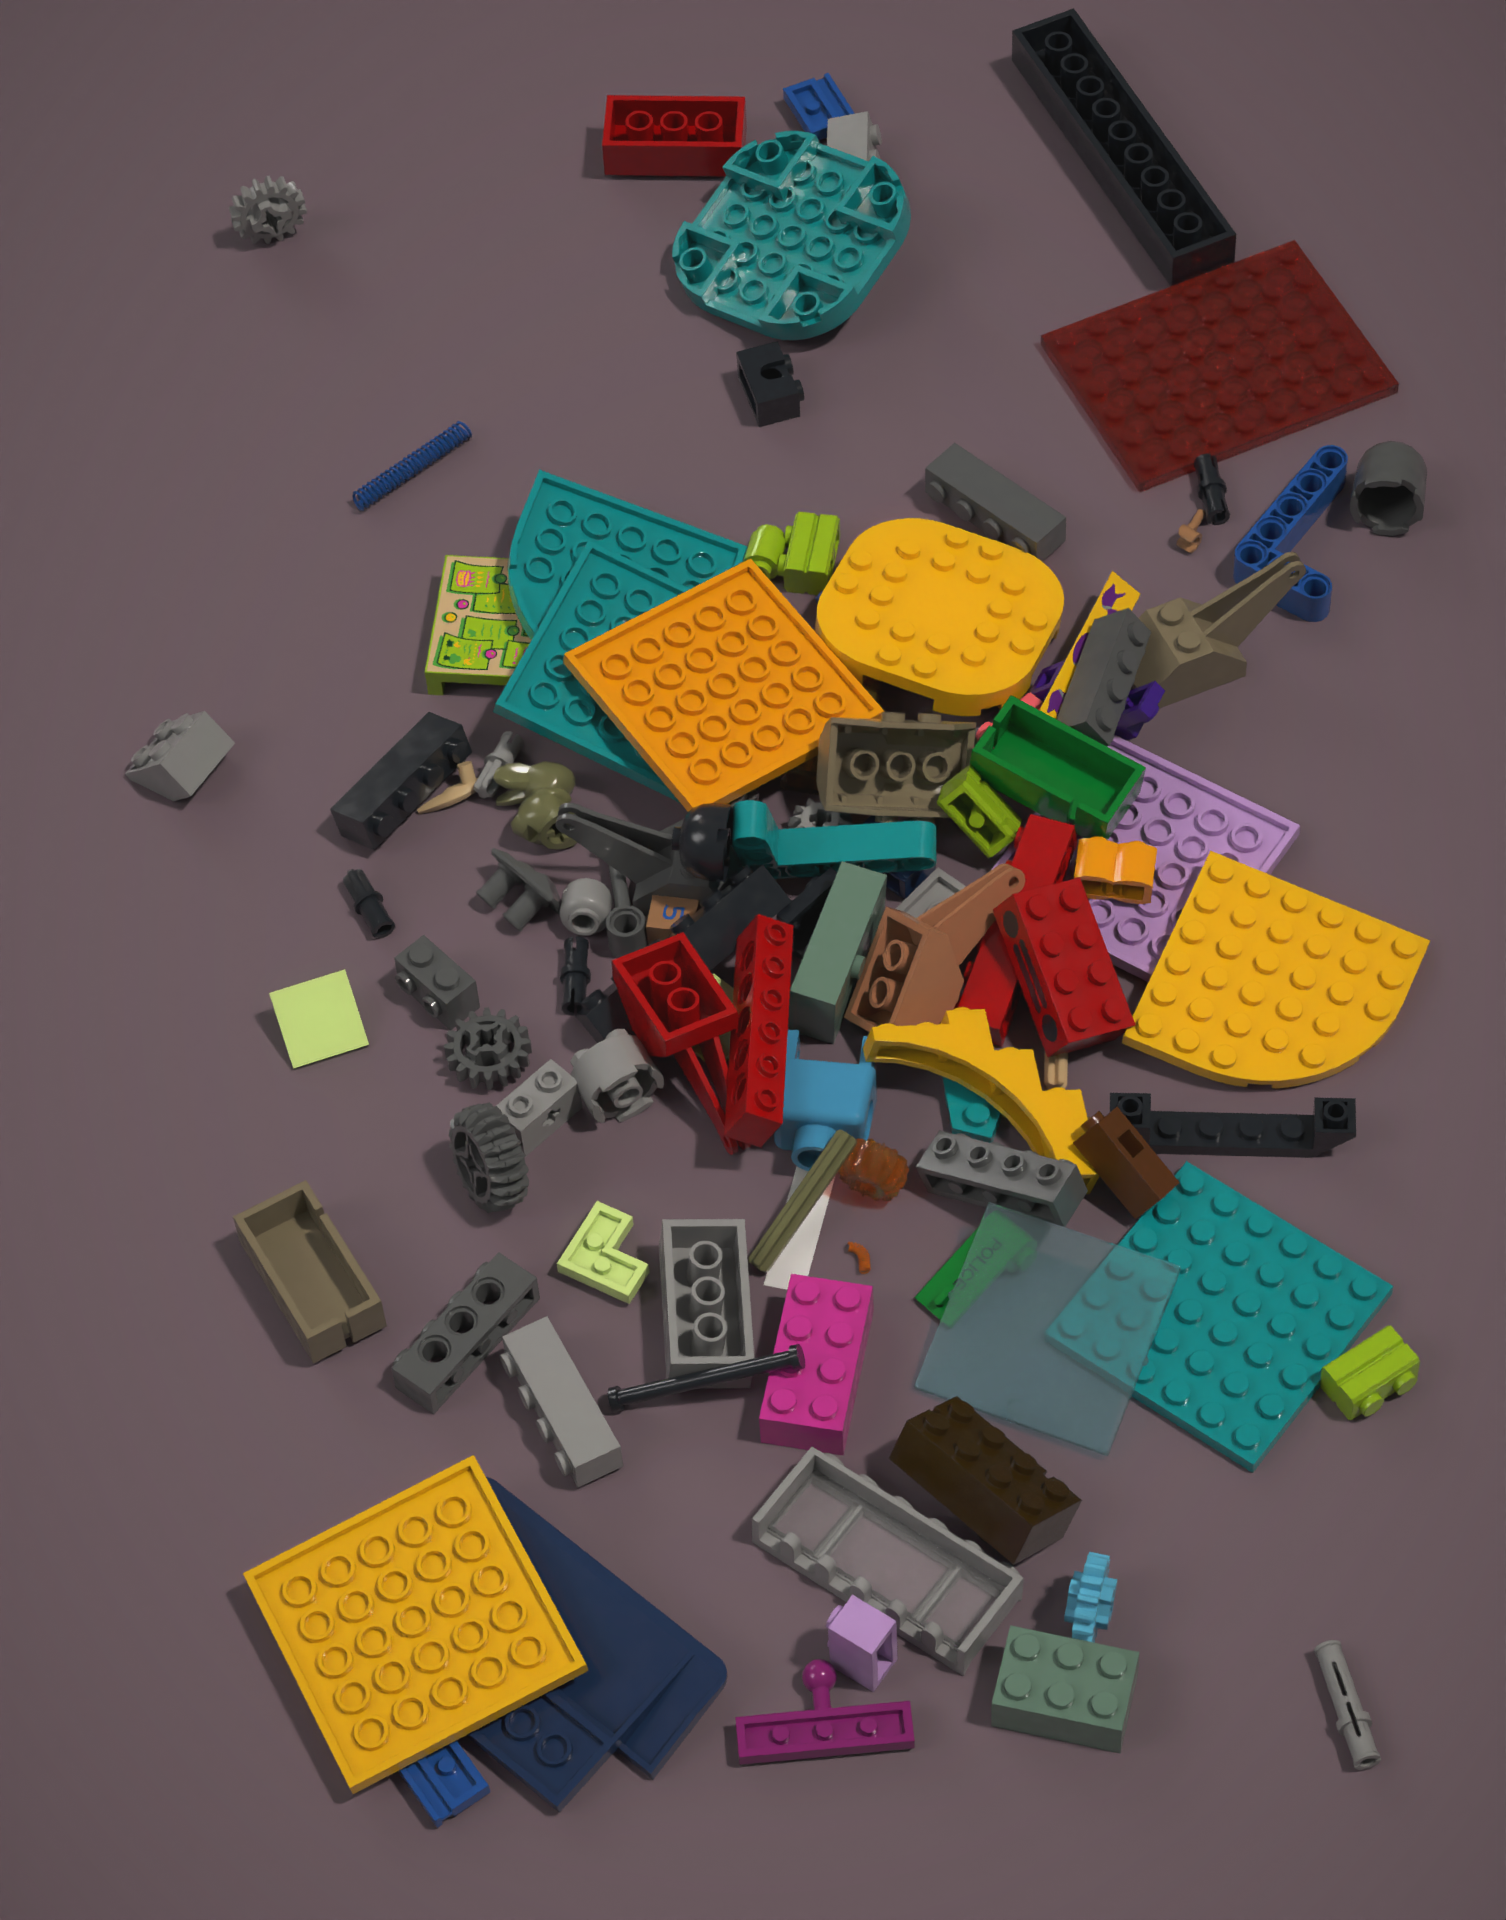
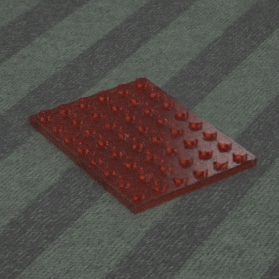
M1295 240L1041 335V346L1139 492L1195 472L1194 460L1202 454H1211V457L1214 455L1217 458V463L1397 394L1399 387L1398 381Z

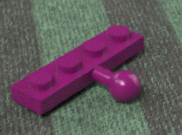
M824 1659L812 1660L803 1669L802 1681L804 1686L812 1692L814 1710L735 1717L739 1764L915 1748L910 1701L831 1708L830 1690L834 1687L837 1680L836 1670L830 1662Z

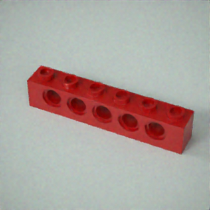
M757 914L738 936L736 944L733 1005L738 1011L739 1028L731 1030L724 1136L761 1148L783 1124L794 925Z

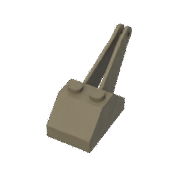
M1284 553L1263 569L1204 604L1180 597L1147 609L1139 619L1151 631V635L1145 648L1146 652L1138 667L1135 682L1130 690L1156 681L1165 690L1158 703L1160 709L1245 677L1247 661L1241 654L1238 646L1285 594L1305 575L1306 567L1300 561L1297 553Z

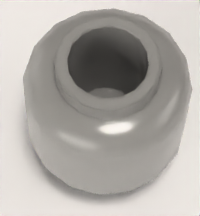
M582 878L570 882L562 895L559 914L562 924L569 931L582 936L595 935L603 931L606 927V917L611 911L612 906L610 890L603 883L595 879Z

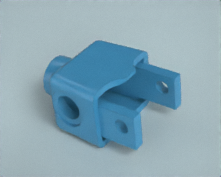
M788 1029L783 1124L775 1131L774 1142L780 1149L792 1150L791 1159L799 1168L809 1171L839 1129L844 1130L857 1141L856 1147L850 1154L851 1156H859L865 1152L877 1102L875 1062H866L863 1052V1046L868 1036H863L859 1064L799 1059V1030Z

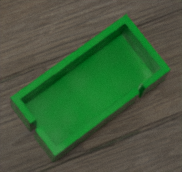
M1012 695L994 718L993 725H989L972 749L970 764L982 776L981 780H986L993 789L1046 818L1064 823H1072L1075 825L1076 834L1083 838L1099 836L1107 840L1139 795L1146 767Z

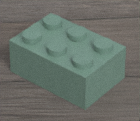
M1010 1625L992 1700L991 1726L1121 1753L1138 1677L1139 1652Z

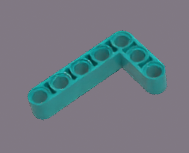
M745 800L733 805L732 846L742 866L744 864H748L749 867L763 864L774 879L820 877L830 867L838 872L842 861L879 873L928 870L934 868L937 863L936 825L931 822L904 821L778 829L765 803Z

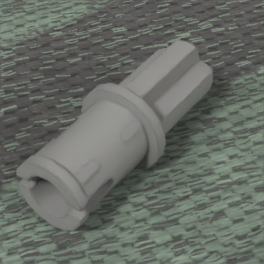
M504 732L494 752L486 756L484 760L485 767L474 784V791L479 793V797L485 799L486 797L492 798L500 786L494 781L495 770L507 763H513L520 750L524 747V740L518 734H516L512 743H509L513 732Z

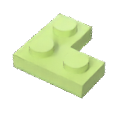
M596 1201L557 1262L558 1272L630 1304L649 1274V1264L618 1251L634 1225L633 1216Z

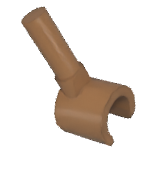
M1203 509L1197 510L1188 525L1183 524L1179 528L1178 534L1180 538L1177 540L1176 545L1189 553H1193L1202 540V534L1197 532V528L1206 515Z

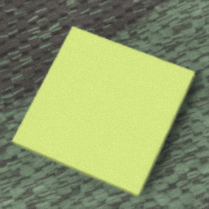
M345 969L269 993L293 1069L369 1045Z

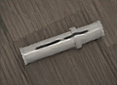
M1329 1640L1322 1642L1314 1648V1653L1318 1658L1328 1692L1339 1719L1336 1722L1338 1733L1345 1736L1353 1758L1354 1768L1358 1770L1369 1769L1381 1761V1756L1377 1751L1370 1730L1372 1726L1370 1714L1363 1711L1354 1681L1342 1652L1340 1641ZM1335 1673H1338L1346 1696H1343ZM1350 1713H1352V1715H1353V1718H1354V1721H1355V1724H1356V1728H1357V1731H1358L1360 1737H1358L1357 1734H1356V1731H1355V1729H1354V1726H1353V1723H1352V1719H1351Z

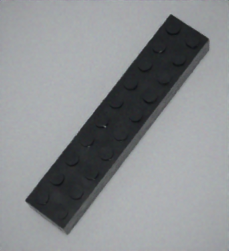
M1073 8L1012 30L1013 63L1169 285L1174 287L1234 264L1236 249L1235 231Z

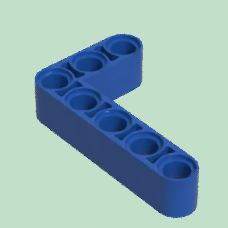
M1326 445L1318 449L1240 541L1234 554L1233 579L1236 584L1263 569L1284 553L1291 552L1341 492L1346 482L1348 455L1345 450L1335 445ZM1304 564L1306 567L1305 575L1285 594L1276 606L1303 620L1319 622L1324 620L1330 612L1332 582L1326 575Z

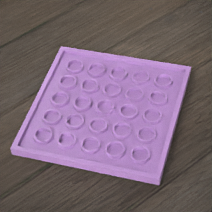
M1115 735L1110 746L1107 747L1146 767L1139 795L1108 840L1117 844L1141 841L1157 848L1151 903L1146 904L1125 903L1113 898L1088 900L1112 964L1149 982L1209 852L1213 851L1271 875L1299 836L1300 825ZM1035 812V813L1033 814V815L1045 817V816H1043V815H1041V814H1039V813H1037V812ZM1076 834L1077 846L1064 881L1074 879L1079 839H1083L1078 834ZM1014 841L992 870L1000 864H1005L1007 860H1013L1017 850L1014 849Z

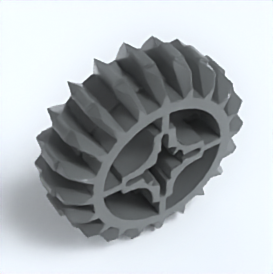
M490 1102L463 1108L450 1121L451 1129L448 1134L451 1139L449 1147L454 1157L452 1161L456 1164L457 1175H460L463 1188L468 1190L470 1199L475 1201L476 1205L487 1213L511 1209L516 1204L523 1202V1198L527 1196V1187L529 1186V1179L526 1175L529 1168L525 1164L524 1159L526 1155L522 1151L521 1141L518 1140L515 1134V1128L510 1126L508 1117L505 1114L502 1115L501 1110Z

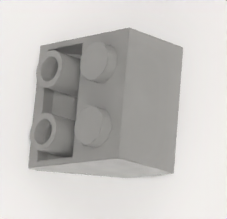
M206 711L192 715L186 713L176 720H165L155 729L153 735L156 738L149 746H143L133 755L131 761L134 764L125 775L131 781L172 801L187 798L193 795L233 747L235 742Z

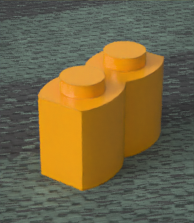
M1099 836L1079 839L1074 879L1080 877L1088 899L1113 898L1117 901L1131 904L1151 903L1157 848L1141 841L1117 844Z

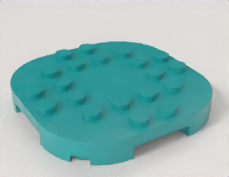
M783 131L775 133L776 139L766 140L759 145L756 140L748 143L724 164L722 168L726 177L695 221L692 224L684 221L679 228L673 244L672 258L675 262L676 274L686 294L702 310L771 338L801 340L815 337L834 329L858 309L905 241L911 222V208L898 175L886 162L875 156L866 161L823 145L815 134L809 132Z

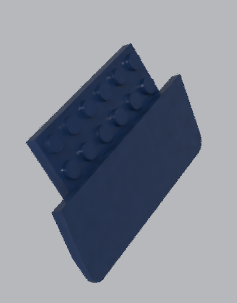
M486 1477L586 1662L589 1671L466 1736L559 1813L615 1751L619 1752L654 1780L724 1689L728 1677L725 1663L720 1657L494 1479Z

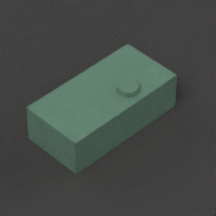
M841 862L790 989L789 1030H799V1034L834 1044L885 910L886 874Z

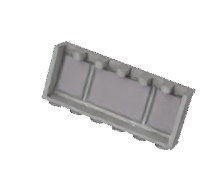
M814 1447L807 1451L752 1518V1543L845 1602L853 1594L896 1620L897 1635L963 1677L973 1658L1015 1604L1022 1600L1024 1578L1020 1576L1019 1572L1012 1565L1006 1562L999 1563L986 1555L975 1542L962 1540L949 1532L948 1528L938 1519H928L914 1510L912 1505L904 1498L891 1496L880 1489L870 1477L854 1473L846 1468L833 1454L822 1453Z

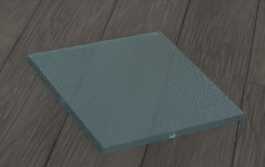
M989 1202L955 1287L948 1293V1304L914 1387L917 1390L945 1400L958 1396L962 1401L969 1403L974 1410L1108 1456L1142 1368L1149 1362L1147 1355L1181 1268L1164 1260Z

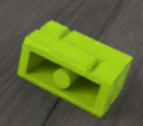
M799 511L795 516L794 525L786 526L784 539L788 552L787 554H780L778 576H784V589L787 592L800 594L808 592L809 595H818L820 591L824 590L833 575L840 542V518L835 515L820 514L817 516L815 513Z
M970 764L942 786L937 804L989 859L1015 839L1022 819L986 780H981L982 776Z
M1388 1325L1322 1367L1321 1389L1333 1402H1336L1337 1407L1348 1420H1353L1360 1414L1368 1417L1381 1408L1385 1398L1394 1392L1398 1395L1405 1394L1416 1384L1420 1360L1409 1345L1403 1342V1339L1394 1328Z

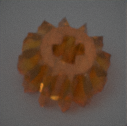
M856 1138V1147L838 1171L841 1181L848 1184L851 1190L861 1193L862 1197L866 1195L875 1201L880 1199L891 1201L893 1197H897L900 1189L903 1190L908 1179L906 1177L910 1170L907 1166L908 1161L903 1156L898 1155L896 1149H890L885 1143L880 1144L873 1139L864 1140Z

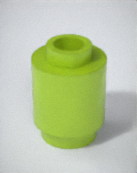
M765 524L759 526L751 534L743 562L751 558L769 580L775 578L778 575L780 554H784L786 549L784 532L774 525Z

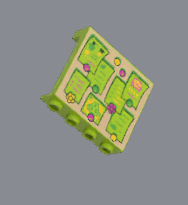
M445 555L425 667L428 695H443L445 682L506 685L531 642L516 615L508 585V558Z

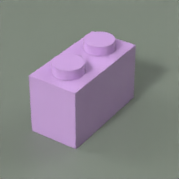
M852 1594L844 1607L838 1605L832 1611L826 1623L830 1663L837 1671L874 1692L898 1659L896 1620Z

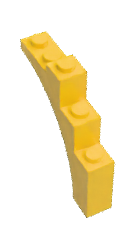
M959 1007L953 1010H946L939 1025L931 1022L909 1026H896L895 1024L887 1023L871 1028L863 1046L866 1062L897 1063L920 1068L961 1084L984 1098L1004 1115L1026 1140L1033 1152L1056 1160L1066 1159L1076 1164L1088 1190L1086 1194L1091 1193L1099 1175L1073 1144L1075 1140L1085 1133L1080 1126L1088 1120L1081 1089L1066 1090L1062 1087H1055L1042 1091L1033 1049L1018 1050L1014 1047H1006L994 1050L985 1009L970 1010L967 1007Z

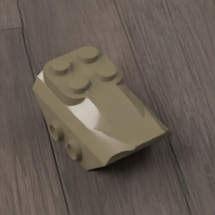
M882 712L881 719L831 717L825 723L818 746L816 781L820 801L825 811L875 816V822L880 823L898 822L899 816L911 817V821H927L933 824L935 817L950 818L937 804V800L942 786L970 765L972 749L978 742L975 738L976 722L941 721V715L918 713V720H905V713Z

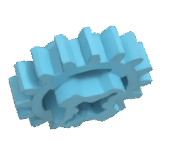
M1089 1552L1084 1565V1571H1074L1073 1579H1071L1064 1615L1065 1622L1073 1623L1072 1638L1095 1643L1098 1628L1108 1629L1117 1588V1579L1108 1578L1110 1570V1556Z

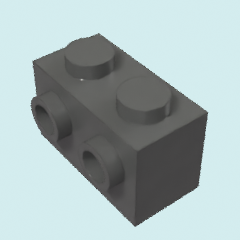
M425 935L394 957L397 971L395 979L400 988L405 993L412 995L432 1017L437 1018L449 1030L456 1027L455 1021L457 1019L464 1021L469 1017L470 1011L475 1012L480 1008L476 981Z

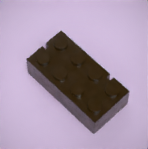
M958 1396L935 1406L933 1411L929 1409L908 1419L889 1456V1459L1013 1565L1062 1539L1082 1501L1061 1480L1056 1479L1054 1476L1048 1479L1045 1476L1047 1470L1039 1465L1033 1456L1021 1450L1000 1429L992 1426L969 1403L962 1401Z

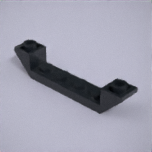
M1110 1093V1112L1118 1107L1156 1154L1313 1158L1356 1137V1098L1314 1097L1313 1115L1151 1111V1093Z

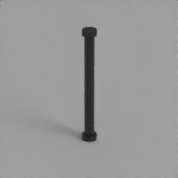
M800 1344L789 1346V1350L624 1389H621L619 1386L610 1387L608 1389V1400L611 1409L614 1412L624 1410L625 1405L790 1367H793L794 1370L804 1369L805 1356Z

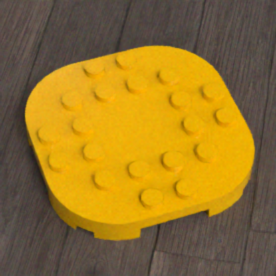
M920 518L895 519L872 526L852 542L819 598L814 631L861 685L868 676L934 699L933 711L955 716H980L981 709L998 706L999 710H1001L1011 695L1021 699L1028 691L1035 669L1052 638L1056 639L1059 633L1064 607V594L1058 578L1046 564L1035 556L1025 553L1016 547L938 521Z

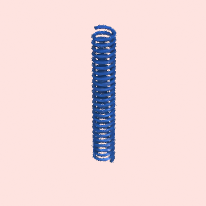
M461 421L452 424L447 430H443V433H439L434 439L426 442L425 446L422 445L420 448H417L416 452L413 451L411 454H408L407 458L404 457L402 461H398V464L395 463L393 467H389V470H385L384 473H380V476L371 479V482L362 485V488L353 491L352 497L355 505L361 511H364L365 507L369 508V504L373 505L374 501L378 502V498L382 499L383 495L387 496V492L391 493V490H395L396 486H400L401 483H405V480L414 477V474L423 471V468H427V465H432V462H436V459H441V456H445V452L449 453L450 450H454V446L458 447L459 444H463V440L467 441L468 438H472L471 430Z

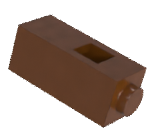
M1118 1107L1114 1108L1106 1116H1103L1098 1111L1080 1126L1085 1133L1075 1140L1073 1144L1134 1219L1154 1206L1180 1183Z

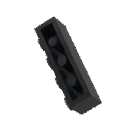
M428 712L330 808L341 836L375 850L457 768V765L462 763L472 753L462 724Z

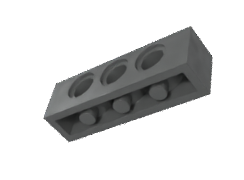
M500 1252L489 1263H483L475 1272L471 1283L463 1291H457L451 1297L446 1310L436 1320H430L424 1326L420 1338L409 1349L406 1348L397 1355L392 1367L396 1389L434 1415L502 1341V1336L507 1335L540 1299L537 1277ZM486 1300H497L493 1304H483ZM462 1328L471 1329L466 1333H456V1331ZM435 1357H442V1358H444V1359H443L442 1361H440V1362H436V1363L429 1362L431 1359H433V1358H435Z

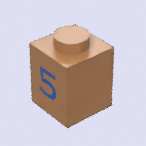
M652 895L646 924L648 945L656 939L662 941L673 933L670 927L679 918L686 914L693 916L700 910L699 900Z

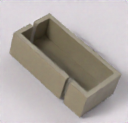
M306 1180L233 1216L240 1244L313 1364L345 1348V1339L351 1337L355 1343L387 1326L381 1299L328 1214H324L323 1206Z

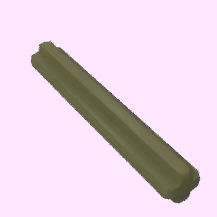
M840 1129L833 1135L749 1256L748 1261L757 1269L767 1273L772 1268L856 1147L857 1141L853 1136Z

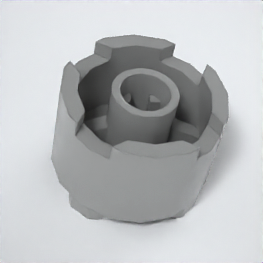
M625 1029L611 1031L605 1040L595 1044L590 1049L579 1050L570 1060L573 1066L571 1076L577 1082L578 1093L592 1116L600 1123H604L606 1118L616 1117L619 1122H624L639 1115L654 1102L651 1094L656 1088L663 1089L664 1086L663 1075L642 1041L635 1035H629Z

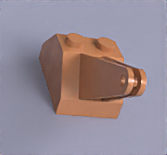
M1000 864L917 918L904 911L886 906L868 952L863 972L857 981L844 1018L870 1032L872 1027L887 1023L895 1024L896 1026H909L931 1022L939 1025L946 1010H953L959 1000L960 991L964 983L959 965L996 920L993 909L1012 894L1018 893L1023 889L1025 884L1024 873L1009 864Z

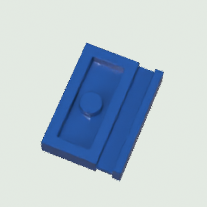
M829 73L824 74V78L817 81L815 78H811L783 88V98L803 130L815 134L818 140L827 138L829 118L855 114Z
M457 1740L398 1771L437 1828L443 1824L442 1821L451 1815L456 1816L491 1793L489 1785Z

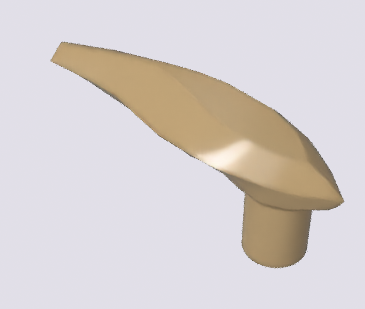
M465 761L459 763L457 768L461 783L448 787L442 794L423 804L417 809L418 814L449 807L476 792L474 791V784L478 778L475 777L472 762Z

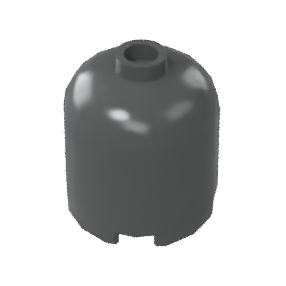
M1396 441L1378 443L1366 450L1359 460L1351 494L1350 512L1355 522L1360 523L1361 520L1365 525L1372 527V532L1376 535L1395 536L1409 532V526L1417 521H1421L1423 518L1427 467L1423 457L1412 446Z

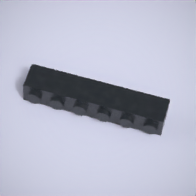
M744 864L735 870L728 878L731 883L721 892L715 889L707 894L699 902L702 908L693 916L686 914L674 922L670 927L673 933L667 938L684 932L708 969L711 971L736 950L738 936L757 914L773 918L792 902L763 864L750 867L748 864ZM660 939L654 940L649 945L659 942ZM615 982L602 992L598 989L587 996L581 1003L584 1008L575 1015L597 1043L605 1040L606 1036L615 1029H625L629 1035H636L631 1028Z

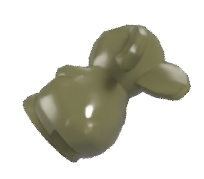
M543 761L531 766L522 763H507L495 770L494 781L504 788L510 789L497 797L496 805L511 806L521 803L517 815L511 822V828L516 835L531 843L544 845L549 849L555 850L566 849L577 843L560 832L555 825L560 805L571 802L570 795L575 787L576 778L569 768L560 763Z

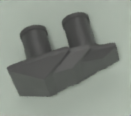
M492 848L491 855L499 862L497 864L499 868L476 891L481 899L495 909L496 905L516 883L518 885H525V892L502 914L520 932L542 906L546 908L549 906L557 914H560V896L556 886L546 874L536 872L527 863L517 861L507 852Z

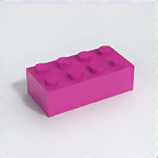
M791 1274L773 1354L788 1351L789 1346L800 1344L805 1356V1368L794 1370L793 1367L769 1372L759 1416L761 1443L805 1450L814 1447L824 1453L844 1456L874 1312L873 1286Z

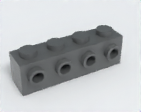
M953 443L925 468V492L934 501L941 502L952 509L962 520L969 521L983 530L990 539L1016 547L1025 553L1035 556L1042 562L1066 541V517L958 444Z
M1129 608L1094 619L1057 717L1058 721L1105 746H1110L1114 739L1115 730L1125 709L1127 697L1135 682L1138 667L1146 652L1145 648L1151 635V631Z
M939 1130L916 1165V1169L928 1193L1062 1228L1066 1227L1088 1191L1077 1165L1066 1159L1056 1160L1040 1156L1030 1150L1020 1151L1005 1147L998 1142L988 1143L972 1139L962 1133L952 1134Z

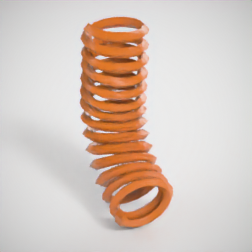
M849 1241L847 1243L849 1244L848 1252H853L857 1255L859 1272L861 1274L868 1273L871 1270L868 1250L863 1245L856 1242L853 1244V1242Z

